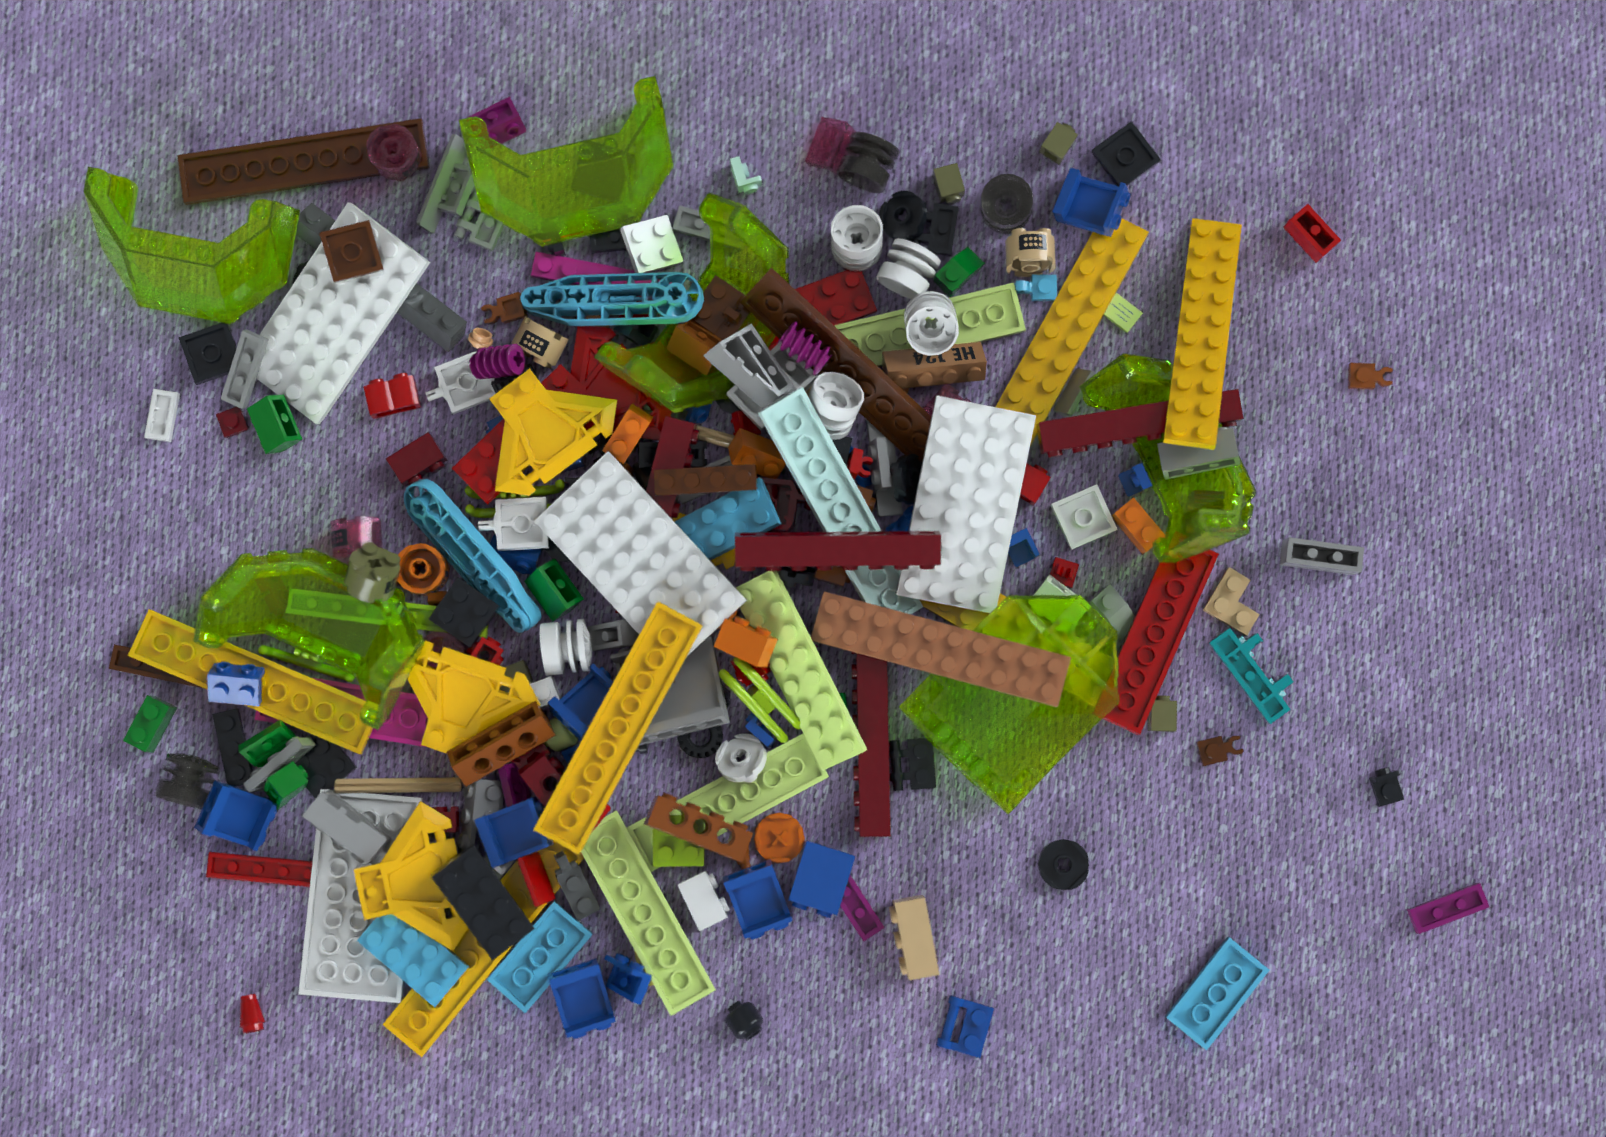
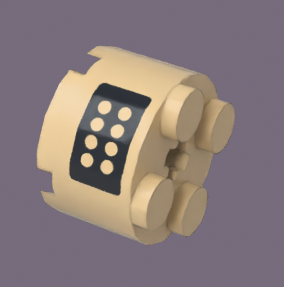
M1016 228L1011 231V236L1005 240L1006 270L1009 274L1010 271H1014L1017 277H1031L1032 275H1043L1042 271L1048 269L1050 274L1056 269L1054 236L1051 235L1050 229L1041 228L1037 231H1026L1023 228Z
M524 317L511 343L520 345L525 356L529 358L531 355L535 356L534 362L551 369L552 366H556L569 339L532 321L530 318Z

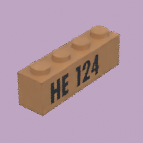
M981 342L954 344L948 351L940 355L928 356L918 353L914 348L883 351L882 371L901 389L985 380L987 361Z

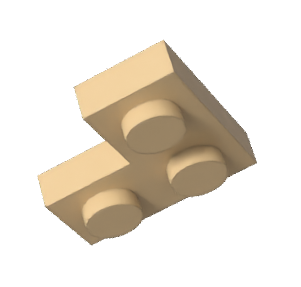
M1228 567L1203 611L1244 636L1248 635L1260 615L1239 602L1250 579Z

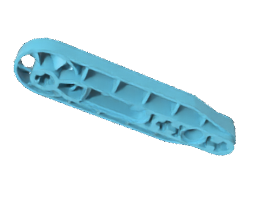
M682 272L570 275L540 286L528 287L522 292L520 297L523 307L531 315L567 326L679 324L688 322L696 317L702 309L704 302L703 290L697 280L688 273ZM639 280H652L651 283L635 284V281ZM686 280L692 282L688 291L682 285ZM611 281H628L627 284H611ZM574 282H580L579 285H568ZM587 282H604L602 285H587ZM690 294H698L697 301H692ZM562 298L558 304H555L558 299ZM633 314H649V317L632 318ZM601 315V318L585 319V316ZM609 315H625V318H609ZM577 316V319H564L561 317Z
M419 479L409 485L404 492V505L407 513L467 584L501 606L496 613L502 616L514 631L522 633L535 626L542 618L539 607L525 592L514 571L435 482L428 479ZM417 486L419 488L420 495L415 498L414 490Z

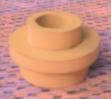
M483 328L473 329V332L468 336V341L476 349L491 347L493 344L491 332Z

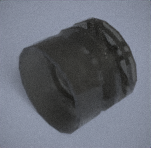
M853 132L850 137V143L846 147L849 155L842 157L836 174L850 185L872 193H883L890 178V174L886 170L894 168V161L897 160L900 151L892 143L881 137L865 132Z
M1001 174L992 178L984 186L981 194V216L985 224L992 231L1000 234H1011L1013 229L1023 228L1029 222L1033 208V193L1029 184L1024 179L1013 174ZM1010 203L1011 210L1006 209V211H1003L1002 204Z
M167 753L165 760L175 763L176 766L163 765L162 770L173 776L172 779H159L154 796L184 806L202 809L209 794L208 790L202 788V784H213L214 780H216L205 774L206 772L218 774L220 767L210 763L207 759L191 754Z

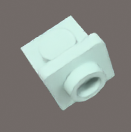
M739 156L730 159V167L738 193L744 191V194H751L758 191V187L762 186L761 176L746 179L750 177L746 163H741Z

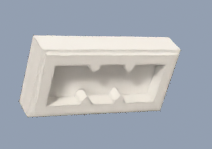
M153 389L144 438L165 442L172 441L180 398L178 392Z

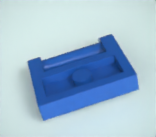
M950 995L947 1017L941 1038L938 1037L936 1045L981 1058L994 1008ZM964 1007L967 1010L958 1042L950 1041L959 1008Z

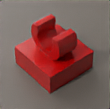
M742 411L731 413V423H733L735 430L734 436L739 428L761 435V430Z
M853 448L849 453L846 465L853 480L857 475L863 478L869 477L871 472L864 470L862 464L871 465L873 463L871 457L862 458L864 450Z
M1055 557L1050 575L1067 588L1072 589L1079 564Z

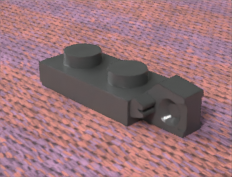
M563 851L555 854L554 857L560 867L555 870V877L577 921L600 910L578 863L575 860L569 863Z

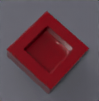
M237 406L216 414L225 438L249 430L243 410Z

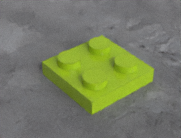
M670 815V821L676 825L681 821L682 815ZM697 819L693 824L696 833L700 834L704 831V821L701 819ZM653 828V867L705 866L704 848Z

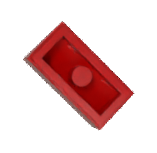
M534 852L518 858L517 861L533 905L537 907L554 900L555 894L540 853Z

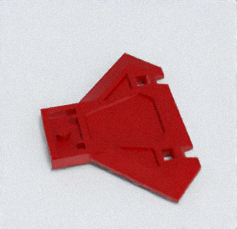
M577 326L570 373L594 397L617 400L613 433L631 404H634L641 410L648 405L653 411L649 415L653 418L641 438L659 440L665 416L671 417L672 407L668 402L662 405L658 403L656 398L661 393L624 344L621 343L617 347L613 344L611 340L616 334L611 328ZM602 347L608 352L604 356L598 351ZM590 421L584 425V428L588 430L594 426V423Z

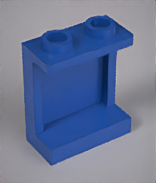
M1070 167L1052 213L1057 222L1111 237L1114 229L1117 230L1120 226V214L1123 207H1127L1129 203L1130 193L1126 183L1121 182L1119 186L1083 177L1080 170Z
M594 663L589 666L590 673L560 700L554 696L547 702L551 714L580 741H582L613 684L608 671L603 667L598 668Z
M214 780L194 828L201 834L210 837L214 835L258 851L259 847L265 842L269 823L276 816L277 804L269 798Z
M531 797L474 820L492 868L554 845L553 840L533 830L545 809V806L540 800L538 801L537 797Z
M807 840L788 899L793 901L792 906L802 910H807L809 906L817 909L816 914L831 918L832 914L838 915L855 855Z
M770 859L723 876V883L731 899L744 939L749 937L750 939L760 938L765 934V931L773 928L774 930H781L786 928L789 922H792L788 905Z
M597 958L547 974L566 1038H581L587 1034V1031L596 1028L598 1031L605 1030L612 1026L611 1023L616 1022Z

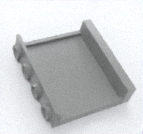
M711 635L686 657L675 677V683H672L639 746L730 723L722 681L718 675L719 666L714 640ZM629 648L619 650L618 654L610 655L616 665L617 675L624 664V660L631 651Z

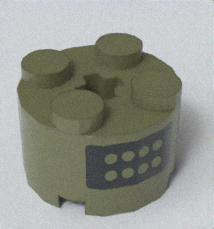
M364 543L361 548L352 552L349 558L344 584L348 586L347 591L349 594L367 603H374V599H382V602L387 601L393 596L400 572V556L384 548L377 547L374 543Z

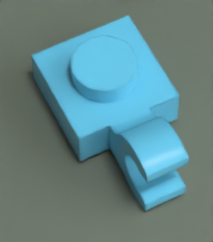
M1032 275L1031 282L1017 280L1016 284H1014L1016 293L1031 294V301H1055L1057 297V275Z

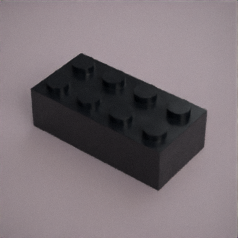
M473 843L431 874L433 881L492 961L535 929Z

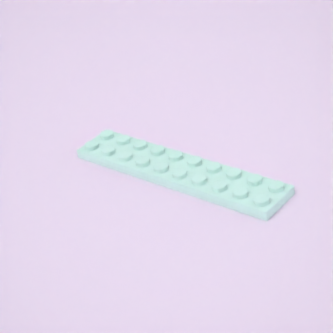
M803 387L758 412L823 532L881 531ZM858 566L857 570H845L862 602L907 614H913L923 607L919 599L896 595L901 570L894 569V566H884L882 570H870L868 566Z

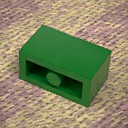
M284 394L265 396L247 408L265 454L283 452L303 440Z
M556 559L538 567L524 581L552 622L571 612L584 600Z
M147 695L123 741L144 752L154 753L178 707L156 696Z

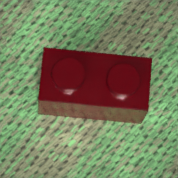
M429 432L386 458L397 478L405 487L419 479H423L422 476L428 472L433 474L444 468L443 463L448 461Z

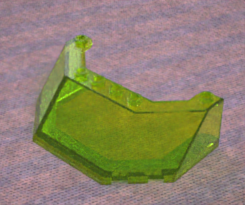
M656 77L643 78L635 83L634 96L636 104L619 133L523 155L491 139L487 126L482 119L470 117L459 120L463 146L481 212L499 220L513 231L531 238L533 242L540 246L615 230L640 222L647 207L652 203L662 183L673 169L663 103Z
M88 167L83 192L101 248L138 306L233 324L246 311L252 310L266 300V297L276 289L279 290L287 284L300 210L277 201L257 199L250 206L247 222L219 243L132 227L138 194L136 183L126 177L116 176L99 168Z
M708 193L699 207L700 218L710 227V263L697 280L703 292L716 275L746 296L770 268L774 269L789 283V273L786 272V259L789 258V248L745 205ZM690 294L692 301H697L698 294ZM751 313L740 330L752 324L766 346L769 347L776 335ZM667 324L656 341L651 344L625 350L615 342H606L594 357L608 370L673 413L682 412L683 409L693 406L697 408L712 404V401L719 399H730L726 393L735 385L714 365L710 373L704 375L667 350V345L678 324Z
M1123 353L1079 386L1083 394V400L1089 407L1104 409L1105 411L1168 401L1173 365L1166 359ZM1162 434V439L1147 441V437L1137 438L1138 443L1132 444L1149 475L1154 492L1161 501L1162 510L1168 516L1165 538L1160 537L1153 542V553L1159 562L1175 563L1250 533L1248 520L1252 518L1254 506L1251 504V499L1255 497L1256 489L1241 458L1240 465L1165 480L1157 443L1163 442L1164 434Z
M303 548L302 552L288 553L287 550L268 551L267 555L253 556L252 553L241 554L200 597L193 640L204 647L214 649L221 647L230 637L268 634L357 677L366 699V703L360 710L359 716L361 721L379 730L391 714L425 642L422 634H419L416 629L415 618L411 609H408L402 590L395 588L393 596L382 602V599H374V603L360 601L349 594L347 591L348 586L344 584L348 564L314 548Z

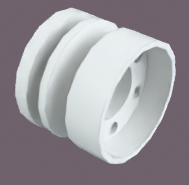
M852 205L843 208L835 215L831 223V251L833 257L841 267L851 271H862L871 268L878 262L882 254L883 224L881 219L873 209L862 205Z
M900 238L894 239L893 249L889 250L887 255L894 263L883 262L876 279L887 289L912 299L922 292H927L930 284L923 277L933 278L935 275L934 269H938L941 260L934 253L917 243Z
M927 291L914 296L907 303L904 311L906 337L911 347L918 353L928 356L940 355L948 351L955 344L959 335L956 310L952 301L942 293ZM927 317H930L931 319L935 318L933 321H931L930 319L926 320Z
M825 372L818 375L815 379L808 398L832 440L841 439L848 435L856 415L863 404L864 392L854 379L845 374Z
M577 619V631H574L573 622L568 620L566 632L563 633L558 622L540 624L541 655L546 676L564 674L566 662H569L573 673L578 672V661L581 663L583 672L590 671L592 643L585 619Z

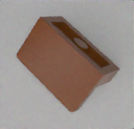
M691 319L688 322L676 325L667 345V350L704 375H708L713 364L703 355L721 342L722 339Z

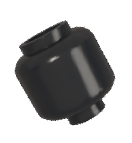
M737 1001L727 1009L729 1014L726 1016L725 1022L737 1039L748 1041L761 1032L763 1018L752 1002L741 1003Z

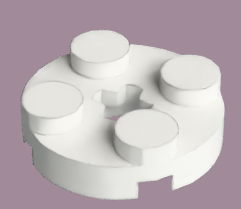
M746 733L734 735L735 739L729 742L725 740L719 746L715 761L719 772L725 779L737 783H751L757 779L758 774L763 770L767 760V752L756 736ZM745 754L746 758L743 761L738 762L736 760L737 757Z

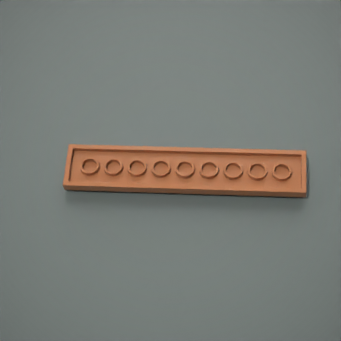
M825 591L822 595L811 635L813 642L1057 708L1071 657Z

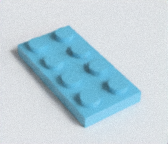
M757 478L758 490L732 491L675 521L709 560L735 548V533L767 532L781 525L766 485L761 478Z
M556 901L549 906L533 925L535 929L519 941L487 979L524 1013L531 1008L549 987L550 983L547 974L564 969L593 935L590 930L577 921L575 917Z
M392 914L376 917L357 940L433 1007L439 1004L470 967L450 949Z
M1227 937L1165 1017L1207 1050L1269 972V969L1230 937Z

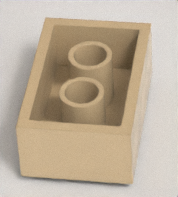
M918 895L892 900L893 906L889 907L891 922L893 924L897 923L898 931L893 933L897 949H902L903 957H898L902 975H906L908 980L940 975L925 897Z

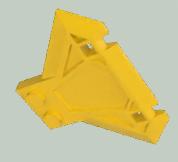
M528 369L494 394L489 400L505 420L495 491L530 496L536 491L532 484L538 479H541L546 484L597 446L593 438L600 433L605 439L613 434L617 400L546 390L531 369ZM592 421L594 426L586 430L584 425ZM531 466L533 471L525 476L522 471Z
M424 641L395 656L429 719L421 745L447 754V751L532 702L536 701L539 706L541 705L525 674L516 671L514 678L505 676L506 667L453 649L443 647L440 654L432 651L434 643ZM429 661L438 663L437 668L429 666ZM501 686L509 687V693L500 690Z
M420 801L382 861L355 868L353 871L364 920L392 914L454 951L468 927L431 878V874L458 855L454 838L446 839L444 830L452 828L448 817ZM434 832L436 842L429 843L428 833ZM451 907L452 917L446 918L444 909Z

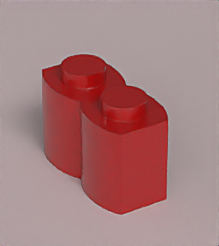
M408 373L396 374L389 381L374 379L369 381V385L363 387L369 414L373 419L421 408L415 378L413 375H408Z

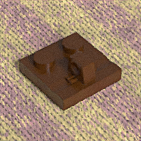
M369 220L319 233L334 283L384 270Z
M715 275L703 292L704 302L702 309L692 320L724 340L740 330L751 312L740 303L745 295Z

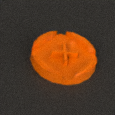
M780 812L763 818L756 827L754 835L755 847L760 855L766 860L770 859L771 862L778 864L794 859L802 850L805 839L803 828L798 820L789 814Z

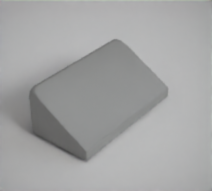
M1076 369L1053 411L1065 418L1071 417L1093 379L1095 372Z

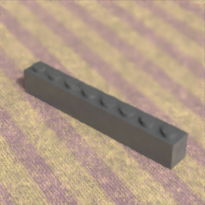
M311 202L295 217L294 234L316 250L322 242L319 233L330 230L335 220ZM417 283L397 311L399 315L447 352L465 335L467 321Z

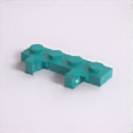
M1228 628L1211 640L1209 644L1268 724H1272L1291 710L1283 697L1287 695L1284 689L1294 681L1288 674H1285L1284 677L1275 682L1272 678L1268 679L1252 658L1254 654L1251 650L1257 644L1263 642L1258 633H1255L1246 640L1243 635L1237 638L1232 629Z

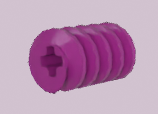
M795 321L778 341V343L782 342L780 350L785 351L790 348L788 357L791 358L798 354L796 363L800 364L806 360L804 369L808 370L814 366L812 375L816 376L832 356L828 355L830 347L827 346L821 350L822 341L818 340L813 344L814 335L810 334L804 337L805 328L803 327L796 331L797 322Z
M518 344L479 348L476 354L471 356L469 366L472 374L479 380L520 375L524 370L525 356L523 349Z

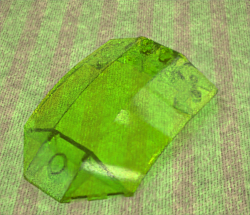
M1008 595L973 630L978 633L1071 657L1058 708L932 673L898 706L926 739L1007 815L1099 721L1119 704L1117 630L1081 595Z

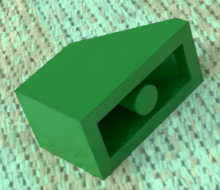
M966 247L951 258L935 274L933 282L951 298L985 263L969 247Z
M292 761L267 778L263 791L269 799L277 804L276 808L279 810L306 787L308 774L301 765L297 766Z

